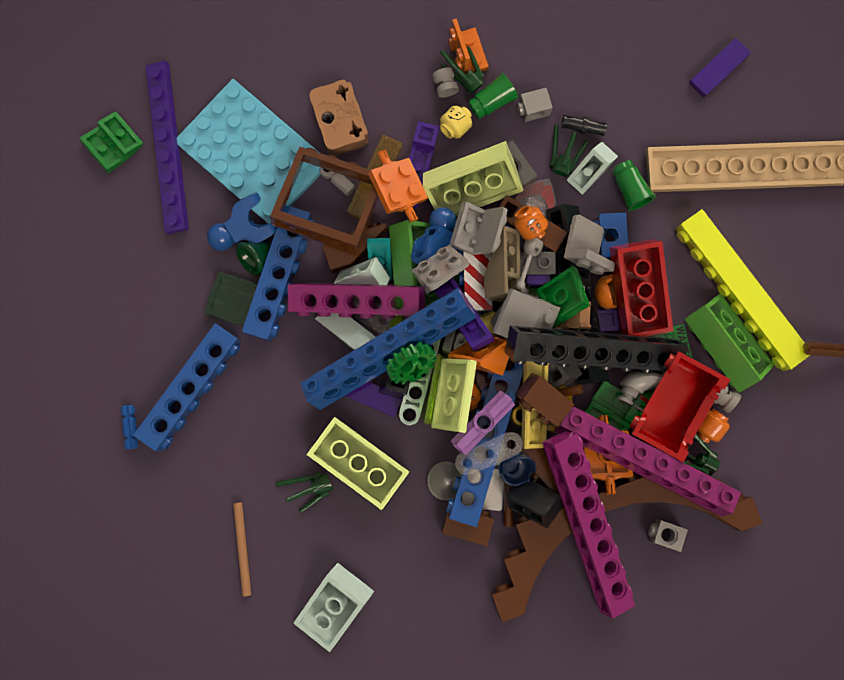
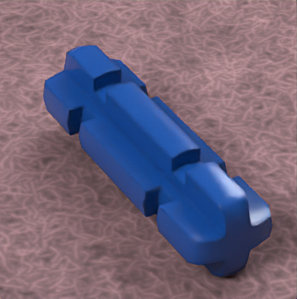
M134 405L121 406V415L124 416L122 419L123 437H126L124 448L127 450L138 448V439H135V436H133L137 431L136 417H133L135 414Z

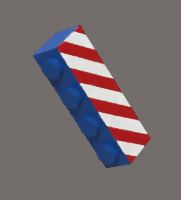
M458 250L469 262V266L463 272H459V286H463L464 295L477 313L492 312V300L485 299L484 276L491 253L471 255Z

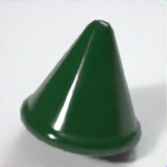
M272 242L238 243L236 254L239 262L247 272L255 276L262 273Z

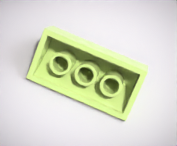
M506 141L423 173V188L434 210L439 207H446L451 209L456 216L459 214L462 202L482 207L501 200L506 195L512 196L523 191L514 159Z

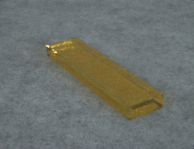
M382 135L367 169H375L383 165L377 154L382 150L387 151L391 161H396L403 143ZM360 182L348 207V215L360 219L373 185Z

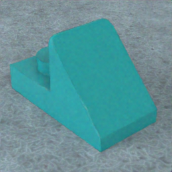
M368 238V260L376 257L390 277L389 280H392L390 238Z

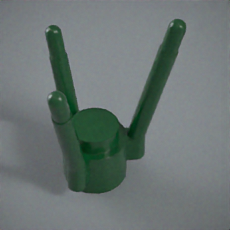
M470 46L467 47L476 71L475 73L471 70L465 74L444 50H441V55L458 73L454 72V78L466 91L472 94L484 84L482 78L485 75L480 70ZM441 63V67H448L445 63Z
M555 124L550 167H553V173L567 177L569 173H573L574 167L586 149L589 140H585L571 162L572 158L569 155L576 137V132H573L565 154H560L557 158L559 125Z
M696 434L694 438L707 453H699L696 457L688 453L686 458L693 461L695 465L685 461L683 463L711 476L717 471L720 464L719 460L716 459L718 454L712 451Z
M320 472L275 483L276 486L314 480L310 482L311 487L286 498V502H290L313 491L315 495L319 494L299 509V513H303L322 498L329 496V491L333 490L327 473L321 475Z

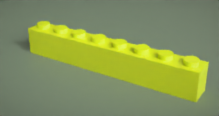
M703 209L675 229L679 240L684 244L686 243L692 257L702 264L707 277L715 281L718 285L719 293L727 297L731 303L732 310L743 318L745 327L756 335L759 339L760 347L768 351L772 356L773 364L782 371L791 370L810 356L803 352V344L805 342Z

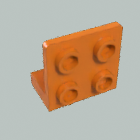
M457 18L452 19L448 42L451 51L455 50L457 56L455 63L465 74L471 70L474 73L476 72L467 47L470 46L482 72L488 70L489 66L476 28L461 31Z

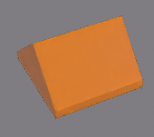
M493 336L494 341L476 352L472 350L468 342H465L447 355L449 359L477 361V370L503 376L509 356L504 353L507 339Z

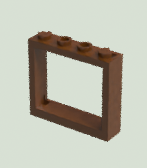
M299 146L270 215L272 226L357 254L379 199L374 185L354 235L285 213L283 210L303 162L371 185L373 183L368 173L372 169L360 167L355 162L339 160L334 155L318 153L313 148Z

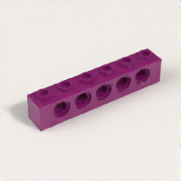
M327 283L288 284V312H297V316H309L310 312H316L319 317L331 316V313H339V317H352V314H360V318H374V314L382 315V319H395L396 315H404V319H407L425 308V286ZM312 295L316 298L315 305L311 302ZM333 295L338 300L337 306L332 303ZM354 295L359 299L358 307L353 303ZM376 296L381 300L380 308L374 303ZM397 297L403 300L402 308H399L396 304Z

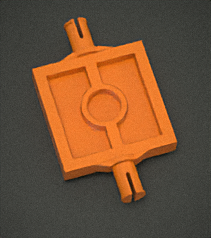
M386 150L378 152L377 154L383 165L372 169L368 174L386 213L405 211L409 223L418 220L413 206L426 201L428 196L410 158L391 161Z
M608 415L598 416L599 420L609 424ZM583 446L585 456L591 465L590 471L593 479L605 481L606 495L616 494L614 480L633 477V471Z

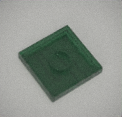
M218 272L204 314L244 326L258 284Z

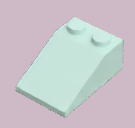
M337 563L326 575L293 624L330 652L374 591Z

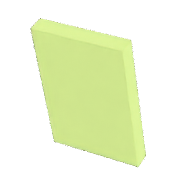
M442 358L431 428L466 433L477 361Z

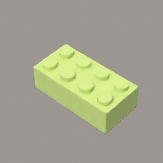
M336 417L333 418L307 453L310 458L381 510L410 472Z

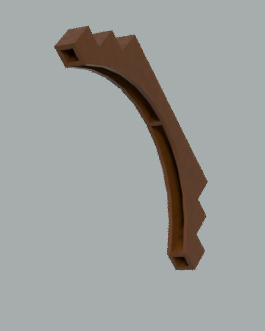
M637 473L633 474L631 478H624L625 482L617 484L614 481L616 494L606 495V485L603 486L604 490L598 492L600 501L605 507V512L634 503L667 502L685 505L705 512L737 531H744L763 524L753 497L740 494L733 514L721 517L643 476L638 477ZM563 503L561 511L548 528L524 516L518 517L519 522L514 523L524 550L520 551L519 548L507 551V556L502 557L512 584L508 585L507 582L499 584L491 592L502 622L525 613L533 584L546 560L560 543L572 533Z

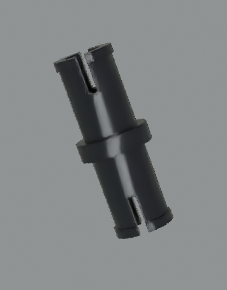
M564 114L561 128L576 130L580 134L591 133L604 137L607 122L589 120L586 116L579 118Z

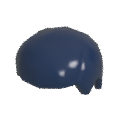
M519 451L508 453L499 465V475L502 481L509 486H519L529 482L531 473L537 471L535 461L527 454Z

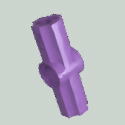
M500 390L467 424L466 433L459 432L450 442L459 452L466 456L515 406L514 402L507 394ZM479 417H484L488 420L489 425L487 429L479 428L477 425Z

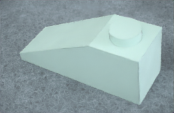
M331 313V316L328 317L317 316L315 318L353 350L375 338L373 334L351 317H339V313Z

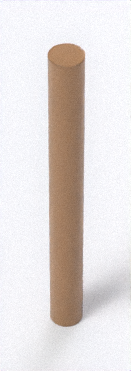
M242 502L233 503L242 596L245 597L251 596L252 593Z

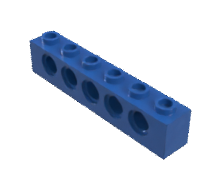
M285 205L283 212L314 222L310 212ZM278 227L242 329L244 334L271 342L272 338L277 337L280 327L277 325L279 317H283L286 311L287 304H284L288 295V284H293L291 283L294 274L297 275L301 262L298 261L300 255L305 253L308 243L305 241L306 237L301 235L290 237V231ZM286 249L293 251L289 258L282 257V252ZM278 270H285V276L282 279H275V273ZM273 290L278 291V297L275 300H268L269 292ZM266 311L271 312V318L266 322H262V313Z
M215 323L133 436L154 451L166 450L173 442L172 436L174 433L180 431L187 422L185 418L190 412L193 413L200 405L199 399L201 396L211 390L214 385L212 382L214 378L224 372L227 367L226 362L230 356L234 357L238 353L241 341ZM220 346L222 353L219 357L214 358L212 351L215 347ZM206 364L208 372L206 375L200 376L199 368ZM189 383H193L195 390L192 394L188 395L185 390L186 386ZM179 401L181 409L175 414L172 411V406L175 402ZM162 420L167 422V429L164 432L159 430V423Z

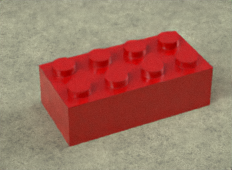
M651 239L609 247L611 261L615 262L613 279L621 334L651 336L672 332L673 324L663 242Z

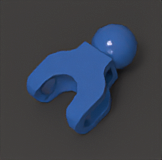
M254 192L237 201L232 209L231 218L224 223H217L209 228L207 241L213 249L217 251L229 250L234 242L237 243L241 240L259 243L276 232L277 227L272 226V223L258 225L250 219V210L261 200L258 192Z
M439 207L432 211L429 217L430 227L425 229L422 237L414 241L411 259L414 263L419 264L435 255L439 249L450 245L452 231H454L457 221L456 215L451 209Z

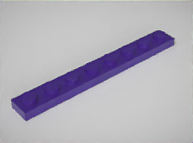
M163 60L146 65L164 229L165 233L174 234L189 230L180 150L177 143L178 133L169 63Z

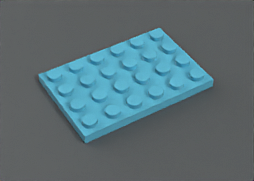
M232 79L177 137L179 147L238 199L258 192L261 200L251 210L268 224L271 223L270 215L299 146L315 149L235 79ZM303 162L287 200V206H292L321 175L319 170L323 168Z

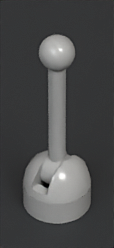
M538 238L525 240L524 252L528 256L520 281L516 283V287L519 290L525 288L524 281L532 257H536L542 251L543 242Z

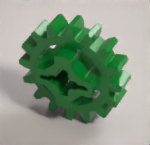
M419 342L416 346L410 344L405 348H401L400 353L393 354L394 359L388 360L389 365L386 366L391 381L394 380L396 384L400 381L402 384H405L408 380L412 383L421 379L422 374H428L429 368H434L433 363L437 361L436 354L427 343L422 345Z

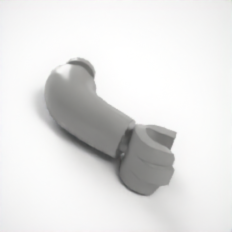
M638 370L627 374L620 382V385L623 386L620 392L623 394L618 396L617 399L633 406L634 402L632 400L636 399L638 394L643 395L644 391L656 389L664 373L657 371L646 373Z

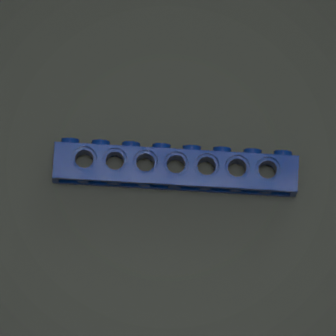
M457 288L302 381L300 384L307 402L322 410L386 372V366L389 365L388 360L394 359L393 354L400 353L401 348H405L410 344L416 346L419 342L422 345L426 343L431 345L475 319L477 316L468 299Z
M513 362V369L511 371L505 370L503 376L488 372L487 378L490 379L488 388L483 387L480 400L484 401L482 408L498 393L495 389L497 381L505 382L507 390L504 393L513 402L515 401V394L519 388L524 364ZM512 409L493 427L494 433L492 437H483L466 456H462L460 467L463 468L461 477L456 476L453 490H456L454 500L449 499L446 512L450 513L449 519L477 527ZM479 417L477 419L479 428L489 425L486 418ZM478 447H483L487 451V456L482 461L477 460L474 455L475 449ZM472 469H476L480 473V479L476 483H471L467 478L468 472ZM465 492H470L474 498L472 504L468 506L463 505L460 500L461 495Z

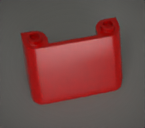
M678 351L675 355H669L664 364L667 367L664 375L640 416L636 415L629 427L633 429L631 432L633 435L684 462L689 453L687 451L689 448L687 444L692 445L694 436L714 401L719 397L716 393H720L722 389L725 390L730 379Z

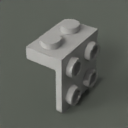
M462 202L450 246L471 255L494 253L501 242L500 235L507 221V208L498 207L484 210L468 202Z
M574 215L564 258L576 263L579 267L590 270L594 274L602 275L604 272H613L615 262L599 255L604 233L603 227L581 215Z
M447 245L439 249L429 259L420 262L412 272L420 286H425V293L428 294L467 268L469 262L453 247Z

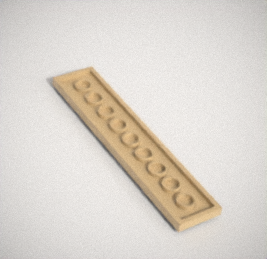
M844 141L648 147L646 149L648 186L653 192L844 186Z

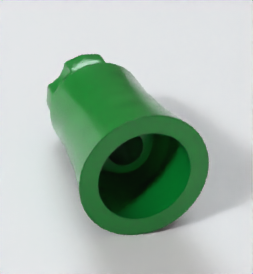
M501 73L487 87L474 95V98L468 102V105L477 119H481L502 106L517 100L518 94L507 76Z
M627 160L614 167L612 172L629 212L644 207L656 198L655 193L647 185L638 168L634 166L631 160Z

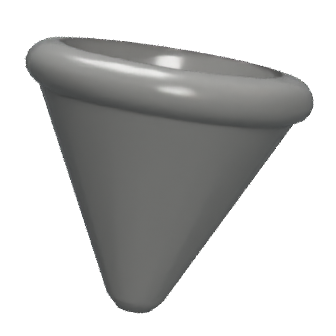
M447 461L433 466L427 478L428 488L432 495L444 501L454 499L456 490H453L456 476L461 477L462 475L461 468Z

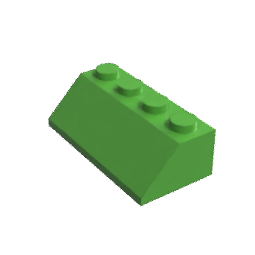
M409 220L389 226L394 285L420 286L412 272L418 264L412 261L411 254L414 241L424 235L425 229L430 227L429 223L418 221L409 223ZM433 290L428 294L425 293V307L439 300ZM397 297L396 304L399 308H402L404 303L402 298Z
M721 294L715 296L684 319L689 330L696 334L703 349L710 353L715 365L730 379L729 384L738 393L761 381L774 366L771 359Z

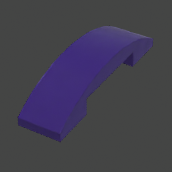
M418 121L409 158L423 186V173L429 171L440 126ZM419 203L415 204L413 208H418Z

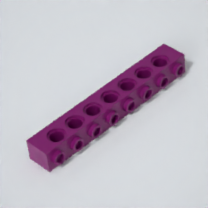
M575 407L571 408L560 425L554 430L559 434L564 431L578 433L584 447L721 517L733 514L741 494L740 491Z
M564 431L543 441L542 444L600 613L614 619L635 606L632 597L633 591L628 585L626 570L621 564L619 549L614 543L611 534L612 528L607 522L604 513L605 507L600 501L597 492L598 486L592 477L591 465L583 450V441L578 433Z

